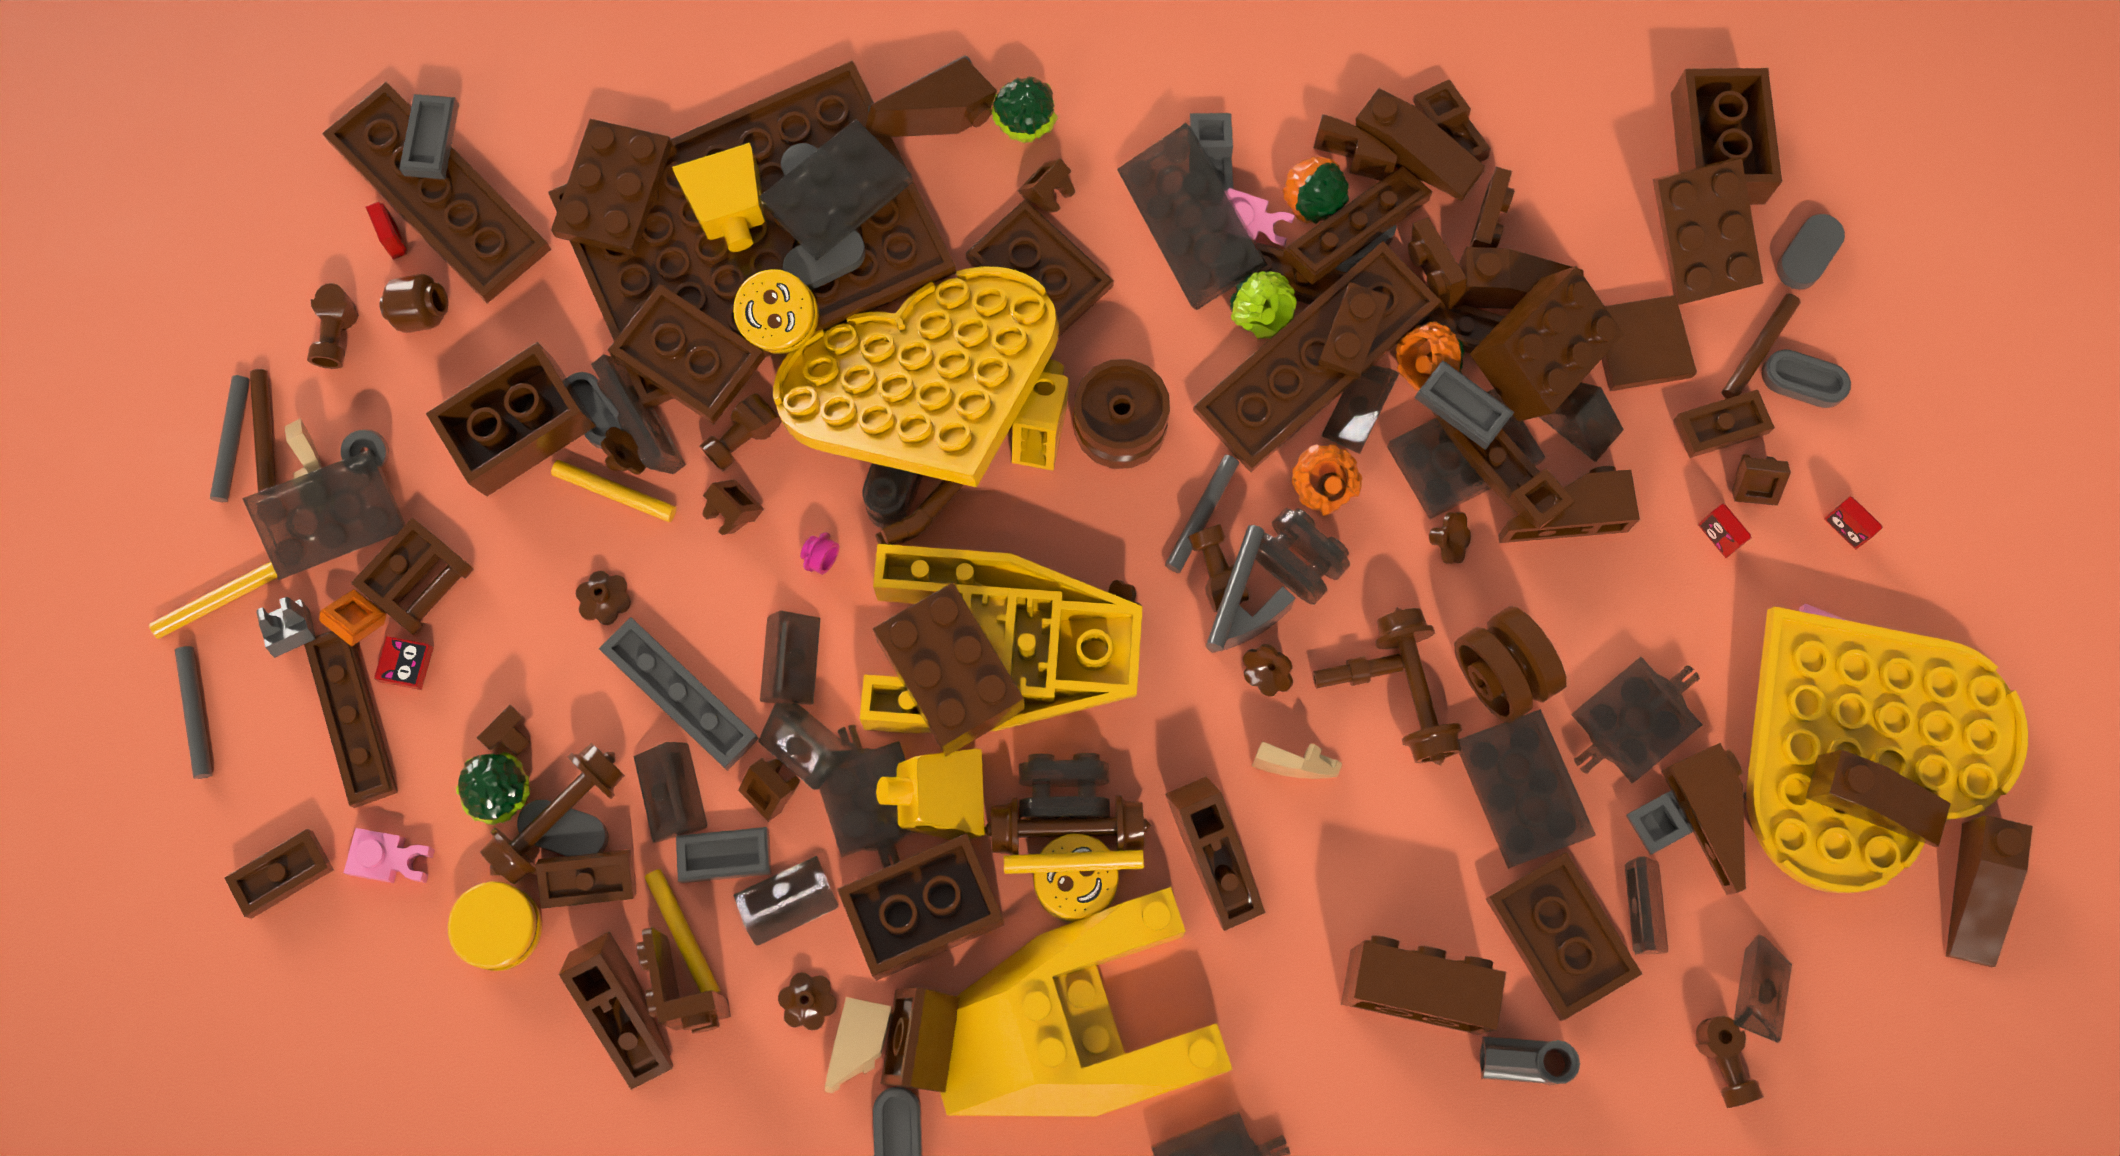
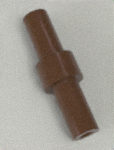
M1400 654L1366 660L1365 656L1346 660V665L1313 671V680L1316 688L1350 682L1351 686L1369 683L1372 677L1404 671V665Z

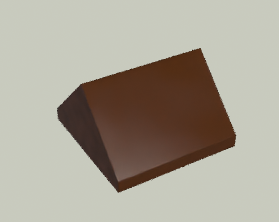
M918 987L895 990L881 1084L946 1093L960 997Z

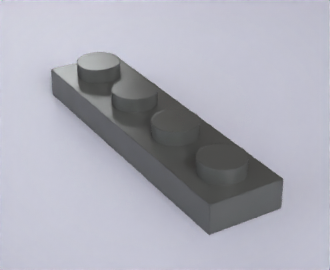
M631 617L599 648L608 659L727 771L759 739L748 726Z

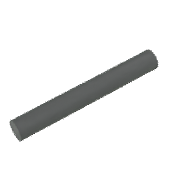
M234 375L231 378L210 499L216 502H228L250 382V379L244 376Z
M1230 455L1223 456L1165 563L1169 570L1180 573L1193 550L1188 536L1204 530L1239 465V461Z
M1249 525L1247 527L1206 646L1212 650H1224L1265 532L1259 526Z
M191 646L179 647L175 649V657L194 779H204L211 777L213 774L194 648Z

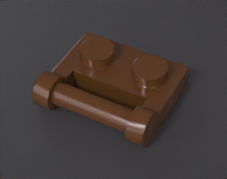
M412 517L351 583L414 635L423 626L419 622L461 577L466 579L474 568ZM442 559L448 564L445 569L406 611L398 605L399 602L438 560Z

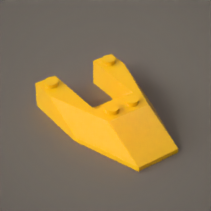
M877 544L873 582L877 600L916 604L953 582L1024 697L1025 711L991 731H998L1137 696L1143 606L1012 553ZM864 674L859 718L864 730L931 733L899 677Z
M1171 887L1121 903L1087 918L1038 935L956 996L960 997L957 1009L946 1093L940 1092L947 1115L1098 1116L1233 1070L1217 1023L1127 1054L1124 1052L1097 966L1184 936L1186 930Z

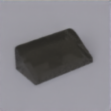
M1371 366L1359 379L1355 380L1343 391L1321 436L1360 454L1400 373L1393 369Z
M781 610L768 616L760 692L761 702L814 704L821 618Z
M775 703L758 740L763 747L813 790H818L848 758L852 751L845 742L803 707L793 703Z
M665 742L633 756L653 842L672 839L678 835L690 834L707 827L691 752L687 743Z
M817 856L733 895L744 927L755 945H761L831 912L839 906Z
M1646 856L1637 857L1625 864L1633 952H1635V955L1665 954L1668 952V940L1660 865L1656 860Z
M1760 934L1745 949L1733 1024L1779 1043L1782 1039L1792 964L1767 938Z

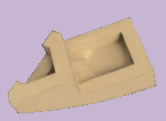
M300 418L285 426L286 441L304 466L293 473L295 486L312 511L317 514L327 508L324 476L316 446Z
M1262 741L1252 766L1283 776L1321 779L1337 777L1342 763L1321 755L1322 749L1315 744H1310L1304 757H1300Z
M846 997L829 1064L825 1092L833 1093L840 1089V1084L861 1072L865 1074L875 1068V1060L881 1057L892 1014V1006Z

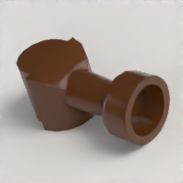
M330 283L321 286L316 291L314 300L310 299L311 307L320 318L321 323L319 341L309 346L307 361L318 367L339 369L343 367L345 356L344 349L338 345L341 332L352 327L359 315L356 312L354 302L339 285Z
M759 394L749 396L736 406L731 414V420L735 424L720 440L711 436L700 445L702 451L721 471L726 470L734 462V457L731 454L733 451L751 438L765 440L771 437L770 435L781 424L780 416L770 408L769 404Z
M1221 524L1188 536L1192 549L1196 552L1203 551L1210 577L1205 590L1214 612H1218L1234 565H1228L1219 546L1220 543L1225 541ZM1245 587L1240 603L1249 600L1247 587Z
M1726 1016L1709 1018L1700 1022L1696 1029L1698 1044L1695 1046L1700 1053L1707 1057L1715 1058L1728 1084L1727 1087L1721 1090L1726 1107L1740 1106L1764 1097L1758 1082L1754 1079H1746L1739 1056L1746 1043L1745 1030L1740 1031L1737 1023Z

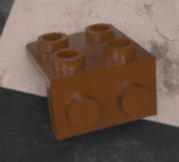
M653 927L642 930L643 942L637 943V953L642 970H649L652 988L646 989L645 996L651 1018L657 1017L659 1024L674 1030H691L692 1034L719 1028L720 1019L731 1017L728 999L713 990L680 998L668 937Z

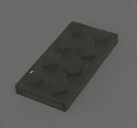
M1187 123L1117 169L1192 308L1200 309L1241 281H1244L1246 277L1251 276L1268 265L1199 140Z

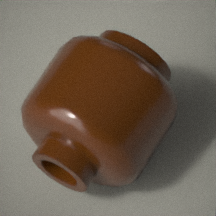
M425 274L390 280L385 286L379 302L382 316L397 331L403 333L428 330L439 326L449 306L444 287Z

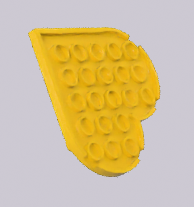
M986 266L956 271L957 278L948 279L937 286H934L933 281L917 290L903 303L896 314L866 312L852 315L846 318L847 323L836 325L825 332L823 329L814 332L812 337L802 347L789 352L777 371L773 386V398L778 414L787 431L796 440L810 448L977 487L1056 347L1059 322L1054 304L1046 294L1045 288L1038 281L1017 270Z
M1780 607L1768 609L1746 799L1753 832L1772 862L1794 880L1813 889L1832 893H1855L1869 891L1888 884V881L1898 875L1904 868H1909L1922 851L1925 844L1923 842L1806 799L1819 755L1845 750L1887 766L1951 803L1946 820L1978 814L1985 811V808L1994 803L2001 795H2006L2019 778L2025 763L2028 749V726L2020 697L2016 690H2010L2006 682L1998 674L1996 669L1999 667L1978 651L1949 640Z

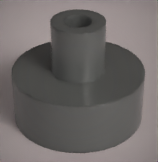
M363 429L349 434L342 442L340 452L344 464L350 470L367 474L383 467L388 459L389 448L382 435L373 430ZM366 447L369 449V454L365 452Z

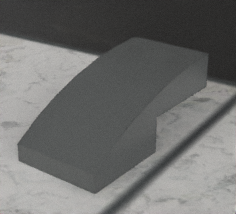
M1190 113L1191 201H1224L1228 189H1233L1231 113Z
M1282 586L1253 617L1239 605L1224 650L1247 642L1269 629L1291 610L1296 598ZM1206 646V648L1212 653L1218 652Z
M1672 791L1661 795L1626 815L1650 855L1693 832Z

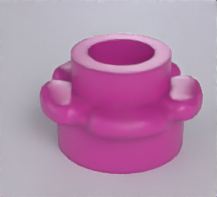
M827 532L820 534L819 538L814 535L809 537L800 553L801 559L804 560V569L811 572L816 571L821 575L828 572L838 556L839 544L830 540V534Z

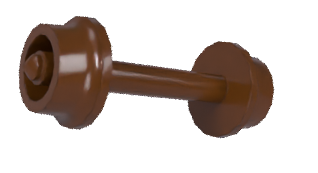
M1396 608L1393 613L1378 619L1377 624L1380 637L1375 643L1379 649L1399 647L1421 730L1403 737L1402 743L1410 747L1415 763L1434 762L1441 766L1446 758L1461 752L1458 734L1462 731V726L1459 723L1439 725L1416 644L1433 636L1435 629L1432 625H1427L1420 608L1405 610Z
M591 743L580 753H571L567 756L582 772L513 840H510L497 828L491 831L492 839L480 851L482 856L491 864L490 875H502L512 884H516L528 873L535 875V864L525 853L594 785L610 799L615 796L614 788L625 776L614 765L616 762L615 753L605 752L603 754Z
M1116 795L1115 817L1018 819V798H1012L1008 804L991 806V822L984 829L985 833L991 836L992 853L1019 855V838L1061 837L1067 834H1084L1088 836L1116 835L1117 851L1144 849V832H1147L1152 825L1147 819H1144L1142 802L1125 801L1121 795Z

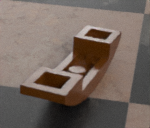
M1434 413L1449 438L1479 476L1513 510L1538 529L1574 505L1575 500L1547 469L1540 472L1503 429L1500 430L1485 450Z

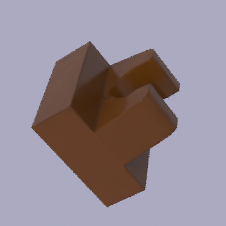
M1061 159L1045 162L1018 192L1026 201L1035 203L1046 212H1057L1061 207L1053 198V190H1059L1065 198L1072 197L1075 194V188L1068 176L1071 170Z
M1748 454L1742 455L1732 488L1734 501L1778 506L1791 474L1788 461H1778L1774 457L1769 456L1766 459L1751 458Z
M736 480L714 482L703 495L707 499L702 513L703 517L706 520L716 518L720 513L725 518L723 526L718 531L721 535L735 533L747 523L754 522L764 510Z
M509 705L477 737L489 750H492L501 741L516 756L530 743L515 728L524 716L512 705Z
M761 758L749 767L738 791L769 822L782 812L784 806L796 791L800 779L794 776L791 780L785 782L778 775L783 762L780 759L766 762Z

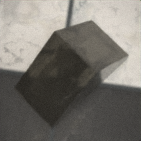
M1582 382L1554 413L1539 417L1594 462L1603 455L1624 430L1602 388Z

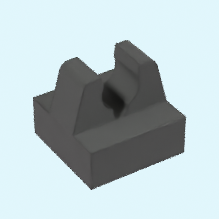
M284 597L280 599L281 608L267 613L263 607L256 611L265 647L274 658L316 639L310 611L301 599L294 602L290 598Z

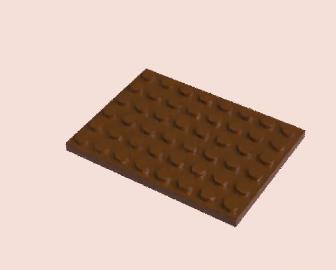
M853 61L672 138L671 142L673 145L635 256L570 241L614 341L659 284L747 340L740 333L735 323L733 312L735 297L742 284L758 272L771 269L783 270V262L789 251L840 227L851 228L860 234L865 246V258L857 269L811 290L816 298L819 311L818 323L814 332L821 329L823 331L829 330L836 325L847 322L846 318L852 315L874 310L919 290L931 281L934 283L956 273L955 264L892 138H868L864 133L869 114L868 106L874 102ZM750 143L759 167L765 222L762 225L749 228L753 240V245L750 248L740 252H732L728 249L725 237L714 240L707 238L678 183L672 167ZM796 144H810L848 168L855 176L858 187L855 201L845 209L831 210L792 186L786 180L781 168V159L785 151ZM567 184L548 192L556 212ZM762 350L764 352L765 357L774 354ZM626 367L645 410L673 399V397Z

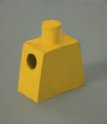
M750 143L672 167L678 183L707 238L714 240L725 237L728 249L732 252H740L750 248L753 245V240L749 228L762 225L765 222L759 167Z
M1049 359L1013 423L1012 463L1054 471L1067 409L1069 378L1063 375L1065 368L1063 364L1056 360Z
M975 748L955 751L948 756H945L944 753L920 755L898 763L897 777H881L878 781L876 796L879 804L897 805L898 824L902 829L949 840L967 833L969 840L985 835L982 749Z

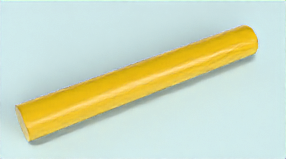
M559 459L556 460L552 467V476L669 523L676 514V506Z
M270 561L150 623V630L157 639H160L280 577V571L276 564Z
M1143 850L1004 855V874L1144 869Z
M657 869L648 873L644 878L700 993L713 990L719 994L721 990L662 870Z

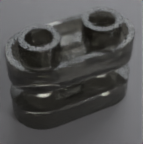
M872 463L862 490L866 510L872 523L880 528H884L908 517L923 475Z
M1285 508L1272 521V526L1278 535L1274 538L1264 533L1255 559L1300 599L1315 605L1327 592V586L1321 578L1325 575L1333 580H1338L1350 567V561L1347 558L1349 551L1338 539L1334 537L1327 538L1317 530L1314 520L1305 511L1299 508L1295 509V511ZM1292 547L1311 564L1309 566L1306 565L1289 548Z
M1095 753L1074 754L1073 760L1055 761V756L1052 754L1028 755V762L1019 764V784L1032 787V797L1019 800V819L1110 817V800L1104 797H1096V786L1109 783V763L1100 761V755ZM1050 787H1078V796L1051 797Z

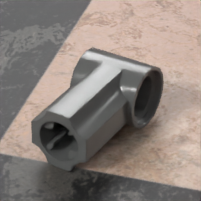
M1482 1037L1480 1049L1482 1079L1556 1085L1568 1083L1579 1072V1055L1574 1047L1567 1042L1560 1040L1537 1041ZM1550 1049L1559 1052L1564 1058V1071L1557 1077L1549 1074L1544 1067V1055Z

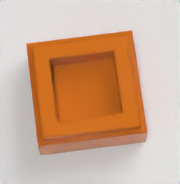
M352 589L320 610L319 616L321 623L351 647L383 626L386 620V614L355 589Z

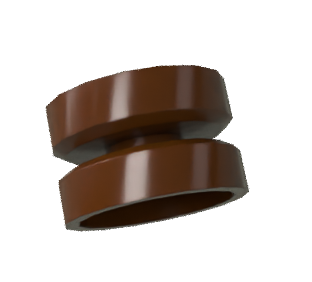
M1131 359L1109 360L1093 367L1081 379L1074 399V435L1081 450L1094 462L1112 469L1133 468L1147 462L1160 450L1166 436L1170 414L1169 392L1162 378L1149 366Z
M1509 606L1491 617L1487 622L1488 630L1475 627L1459 637L1454 643L1456 658L1469 685L1488 710L1503 722L1511 724L1533 708V700L1544 703L1566 688V673L1553 644L1537 623L1517 607Z

